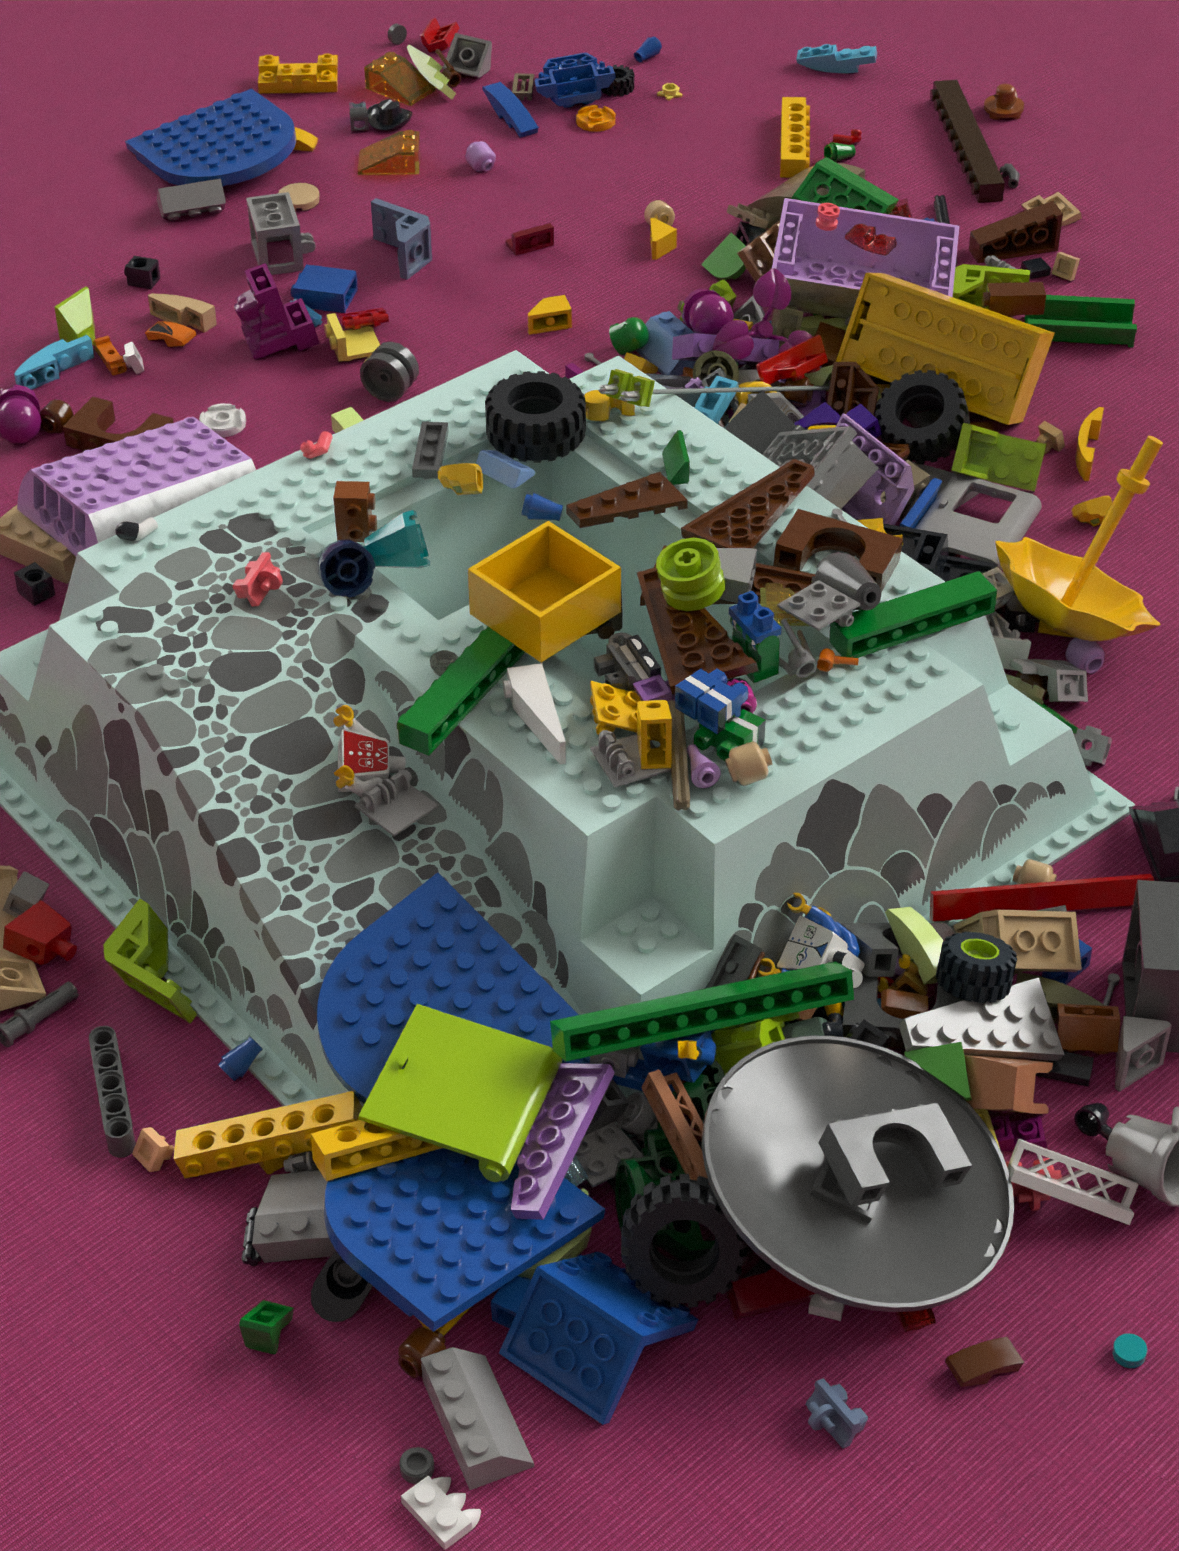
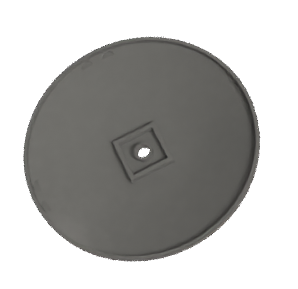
M836 1036L789 1038L768 1044L742 1058L722 1078L710 1099L702 1128V1153L708 1181L720 1208L739 1236L757 1255L782 1275L807 1290L827 1299L867 1310L885 1312L918 1311L949 1303L965 1295L983 1281L1002 1256L1010 1237L1014 1215L1013 1188L1003 1154L984 1121L961 1095L936 1079L911 1059L887 1048L851 1038ZM938 1103L972 1164L961 1184L933 1189L920 1163L909 1150L892 1142H877L873 1144V1149L890 1183L879 1201L851 1207L818 1143L826 1126L837 1119L845 1121L855 1119L864 1114L871 1116L884 1113L890 1109L902 1110L917 1104L928 1105Z

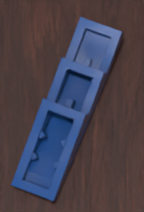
M501 82L483 86L482 90L499 119L504 118L509 128L514 127L520 138L538 133L539 127L510 89Z

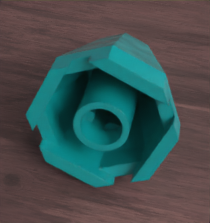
M414 510L401 513L364 539L365 545L363 547L372 555L375 567L420 569L431 566L430 560L424 558L429 556L421 525L420 523L416 524L415 519L418 517Z

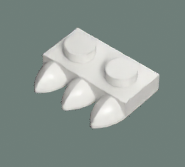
M427 1476L402 1494L401 1502L440 1546L446 1550L477 1525L481 1510L467 1509L461 1511L466 1500V1494L452 1493L446 1495L451 1485V1478L438 1477L431 1479Z

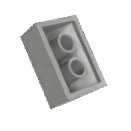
M221 179L158 189L156 199L162 218H168V220H177L183 215L196 217L201 215V212L207 211L211 214L219 213L222 209H225L226 205Z

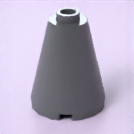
M837 552L826 556L817 565L818 570L815 577L812 576L811 584L820 580L859 602L860 606L854 610H871L879 604L881 600L880 587L854 556Z

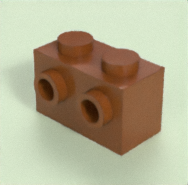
M336 481L333 501L337 541L351 540L354 542H364L366 537L377 530V515H372V510H375V493H370V482Z
M1057 1003L1055 1028L1063 1051L1074 1053L1079 1050H1087L1097 1054L1118 1052L1121 1021L1118 1007Z

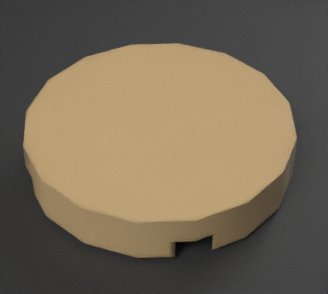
M294 183L284 186L279 190V193L289 192L295 211L296 208H302V211L314 208L319 203V190L311 184Z

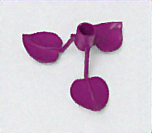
M775 268L770 269L754 285L753 298L756 303L761 307H769L762 321L754 324L750 332H748V326L744 321H730L717 334L712 351H722L729 354L734 360H741L748 357L754 348V341L750 336L785 342L779 348V353L813 337L803 330L792 332L788 339L772 334L773 327L767 320L773 308L783 310L791 300L790 285L780 271Z

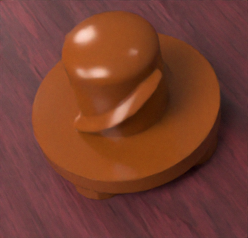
M1000 84L996 88V94L985 99L984 110L989 114V118L993 120L1000 118L1019 119L1024 111V102L1017 97V92L1013 85Z

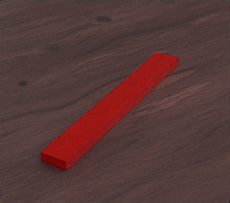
M1151 874L930 891V919L932 922L968 919L985 911H1036L1063 905L1066 906L1067 911L1133 905L1137 880L1154 881V877Z

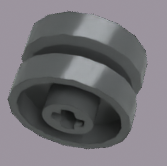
M384 342L379 345L360 368V379L365 389L372 396L386 402L397 401L401 398L419 375V365L415 356L409 349L395 342Z

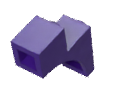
M824 402L794 424L808 430L809 426L837 425L841 416ZM862 404L847 412V416L875 438L882 435L877 418Z

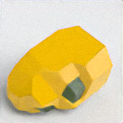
M450 464L439 468L438 479L444 488L454 490L457 495L482 493L483 473L478 464Z
M1109 495L1101 496L1073 506L1071 510L1073 518L1082 523H1088L1091 526L1100 525L1112 504L1111 497Z

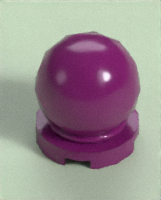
M697 289L691 292L684 300L685 305L681 316L684 324L695 333L717 335L724 325L733 321L734 315L730 303L714 290Z
M13 385V388H8L4 391L3 388L0 389V437L9 443L15 444L31 441L38 434L41 425L40 404L35 396V392L21 385Z

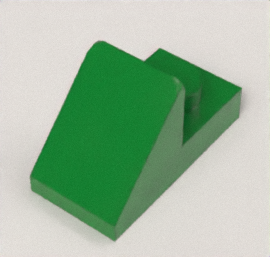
M265 1300L260 1302L240 1319L239 1327L245 1346L261 1352L276 1354L281 1329L292 1321L294 1308Z

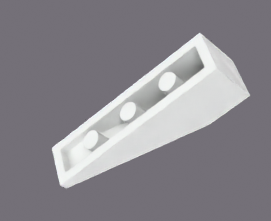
M542 663L507 668V680L503 681L505 698H510L513 710L559 764H566V741Z

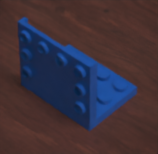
M594 1252L537 1266L499 1354L604 1425L610 1422L644 1346L694 1331L699 1319L690 1314L689 1308L679 1303V1308L669 1307V1301L662 1300L661 1303L651 1300L650 1292L647 1291L645 1294H642L636 1288V1279L630 1280L625 1268H620L613 1264L611 1257L602 1252Z

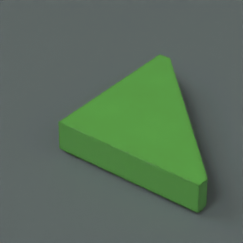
M962 1042L904 1052L905 1057L916 1062L921 1068L961 1095L965 1100H972Z

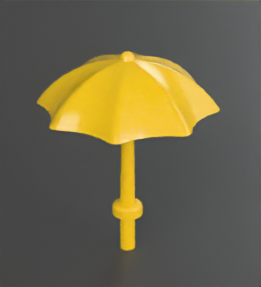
M1148 436L1130 470L1120 469L1116 479L1121 487L1083 558L1052 549L1028 537H1024L1019 542L995 541L1001 568L1018 600L1031 615L1046 623L1050 631H1061L1082 640L1106 641L1140 634L1161 625L1145 608L1141 594L1117 582L1095 566L1134 495L1144 494L1150 486V482L1144 477L1163 445V442L1159 439Z

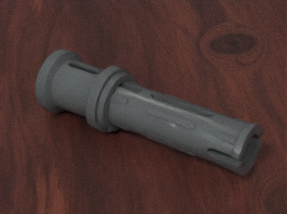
M68 981L31 1007L16 1010L13 1017L0 1023V1042L5 1047H10L13 1045L14 1040L24 1033L30 1034L33 1032L35 1025L78 998L79 994L76 987Z

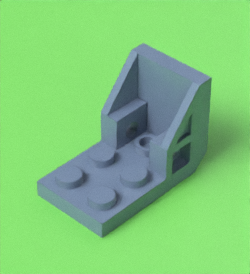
M377 198L371 201L373 239L398 248L400 278L408 280L432 261L429 217Z

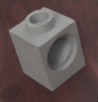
M24 871L10 891L3 911L17 918L40 900L43 901L49 884Z

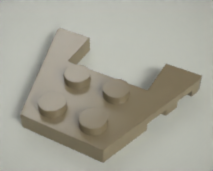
M738 203L737 207L729 204L726 213L736 218H741L744 222H749V224L763 229L772 227L779 219V217L769 213L765 216V211L753 208L750 211L751 207Z

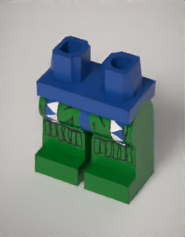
M753 591L743 593L738 596V604L729 607L730 624L733 626L732 641L734 643L737 642L743 648V652L757 663L758 671L746 674L753 683L779 674L780 641L777 636L781 635L782 627L774 620V613L769 608L762 607L758 603V596Z

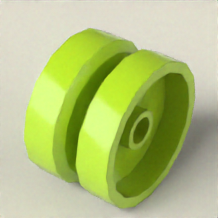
M700 538L681 539L669 544L657 557L656 569L661 581L663 596L666 602L673 608L684 611L700 610L715 603L725 591V578L721 569L719 552L711 542Z

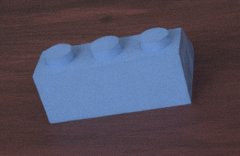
M670 311L650 317L646 323L649 331L648 343L643 348L636 350V352L657 366L658 371L663 375L679 376L683 374L684 367L693 368L696 361L672 360L674 336L694 332Z

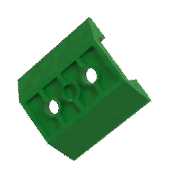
M827 157L814 165L791 198L820 204L832 203L839 207L890 214L899 199ZM825 188L828 190V194L819 195L817 190Z

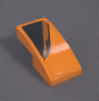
M158 321L145 332L148 340L164 339L168 347L184 346L197 335L195 330L189 327L166 321Z

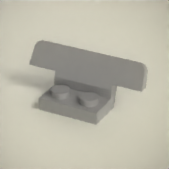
M1011 659L1009 665L1023 674L1048 676L1047 691L1049 702H1088L1087 675L1085 670L1079 669L1070 662L1063 660Z

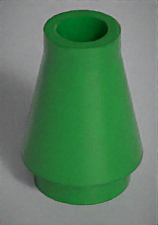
M831 142L824 148V157L834 162L854 157L856 153L854 145Z

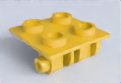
M590 681L592 692L590 703L593 706L594 722L597 724L596 733L599 735L603 730L614 732L616 727L637 733V702L641 701L637 693L616 688L606 683Z

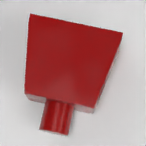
M42 900L4 926L3 949L40 965L47 964L57 955L67 961L71 960L76 954L77 946L71 943L72 926L70 922Z

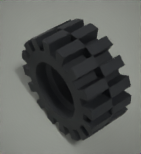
M613 65L616 78L609 87L601 88L602 93H607L608 96L613 94L615 97L617 95H628L629 92L632 93L634 89L633 70L627 66L624 68V65H620V67Z

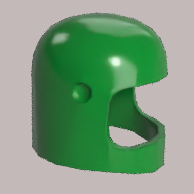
M631 317L620 324L610 325V339L615 350L620 355H626V352L631 353L639 350L648 343V328L643 320L638 317Z

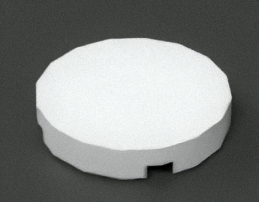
M221 403L208 407V411L205 413L203 411L200 414L199 421L221 437H229L241 432L245 428L246 415L243 409L240 408L239 410L233 404Z

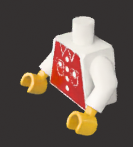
M342 705L336 709L335 712L339 715L334 717L333 722L337 727L344 725L338 743V769L334 772V775L338 776L336 781L338 792H353L362 797L364 792L372 790L378 783H382L386 778L388 779L389 773L405 770V757L389 756V741L364 728L354 719V712L350 706Z

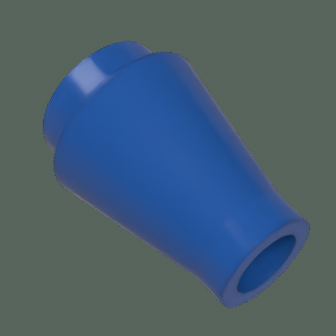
M648 37L634 53L636 61L641 63L650 57L658 55L662 49L659 39Z
M535 493L533 495L526 494L522 515L527 516L529 520L560 521L563 505Z
M250 1036L245 1042L221 1057L223 1060L218 1065L233 1081H236L239 1077H244L263 1048Z

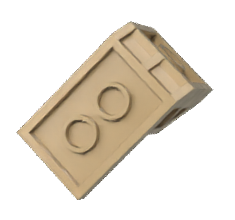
M992 910L980 912L954 925V930L957 933L979 932L994 936L1009 944L1017 954L1014 975L1023 971L1077 972L1082 970L1076 912Z

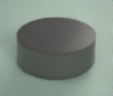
M397 23L393 24L387 34L389 41L394 44L403 43L407 36L406 28Z
M414 1447L402 1454L400 1458V1472L407 1482L417 1484L427 1476L432 1477L435 1469L434 1458L427 1449Z

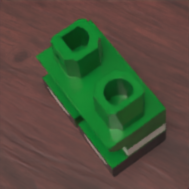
M742 709L741 716L736 717L733 715L725 723V729L719 734L699 723V728L694 733V745L702 751L707 750L710 746L717 748V756L725 761V759L729 758L730 750L752 741L756 742L759 746L765 742L766 719Z

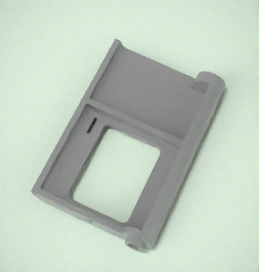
M956 474L950 478L914 529L948 534L949 552L976 559V561L998 564V568L1002 570L995 541H1021L1039 514L1042 504L1040 499L1033 494L964 474ZM968 489L990 495L993 498L1013 502L999 523H991L953 511Z

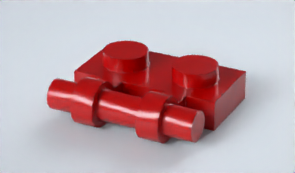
M384 308L339 314V320L345 329L353 328L358 330L362 326H381V323L389 322V316Z

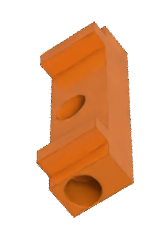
M104 336L94 339V349L112 376L127 372L124 358L119 355L111 343L110 337Z

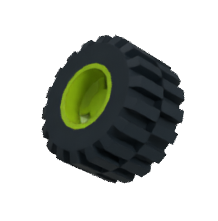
M979 932L954 933L952 936H947L942 943L936 971L937 983L947 993H951L953 996L966 1001L978 1003L988 1001L992 1003L996 1002V1000H1002L1010 993L1017 954L1009 944L994 936Z

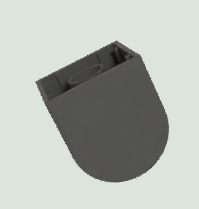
M1137 880L1122 957L1125 1016L1168 1021L1172 1026L1166 1052L1179 1053V883Z

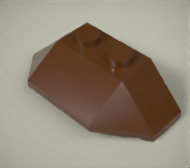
M833 362L827 404L840 416L847 414V412L862 404L875 417L879 394L877 385L857 362Z

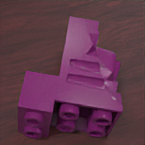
M266 263L245 270L250 290L236 298L237 303L234 304V308L240 318L241 329L254 360L266 357L280 350L288 349L293 345H296L298 350L301 351L320 344L314 324L302 298L283 305L277 286Z

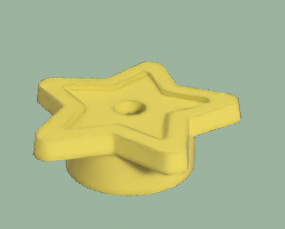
M666 83L662 86V91L657 92V96L665 97L670 101L673 98L682 97V93L679 92L680 87L676 84Z

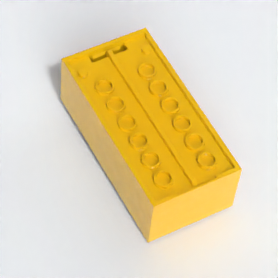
M865 273L836 362H857L866 374L888 382H892L895 379L898 381L902 378V375L906 373L908 375L915 374L914 371L922 370V373H927V370L936 371L937 375L944 373L948 375L949 379H954L958 383L959 388L962 389L968 411L1010 425L1023 422L1054 332L885 273Z

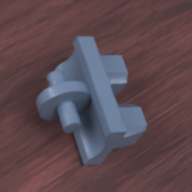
M824 1378L817 1380L814 1384L815 1390L805 1404L812 1413L808 1420V1425L815 1431L825 1428L842 1448L851 1445L855 1434L864 1429L868 1416L861 1408L850 1410L845 1404L848 1399L847 1392L840 1384L830 1386Z

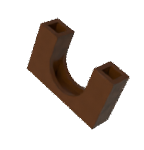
M1043 282L987 283V292L982 295V305L985 309L1008 317L1016 315H1044L1046 292Z
M92 397L63 426L66 446L85 451L144 433L147 430L157 429L166 424H172L174 421L173 418L152 413L140 427L131 432L122 434L108 433L105 431L116 421L113 402Z
M797 509L776 542L773 566L801 571L810 556L824 550L842 551L859 559V562L874 579L882 592L900 561L903 538Z

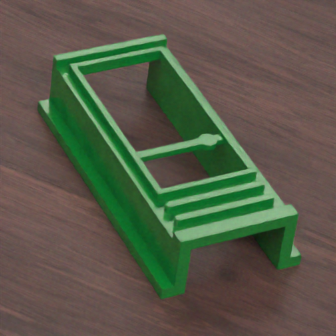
M1046 295L1044 315L1024 316L1025 323L1054 332L1052 341L1128 344V347L1134 348L1135 335L1137 333V324H1132L1135 299Z

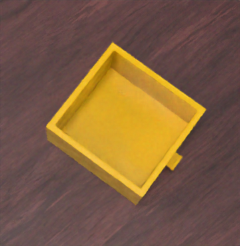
M550 521L543 523L468 568L470 615L541 663L621 612V567Z

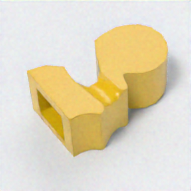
M592 390L584 395L586 418L588 420L606 421L609 419L611 409L615 407L620 410L622 415L635 416V405L627 401L606 396V394H601L599 390Z

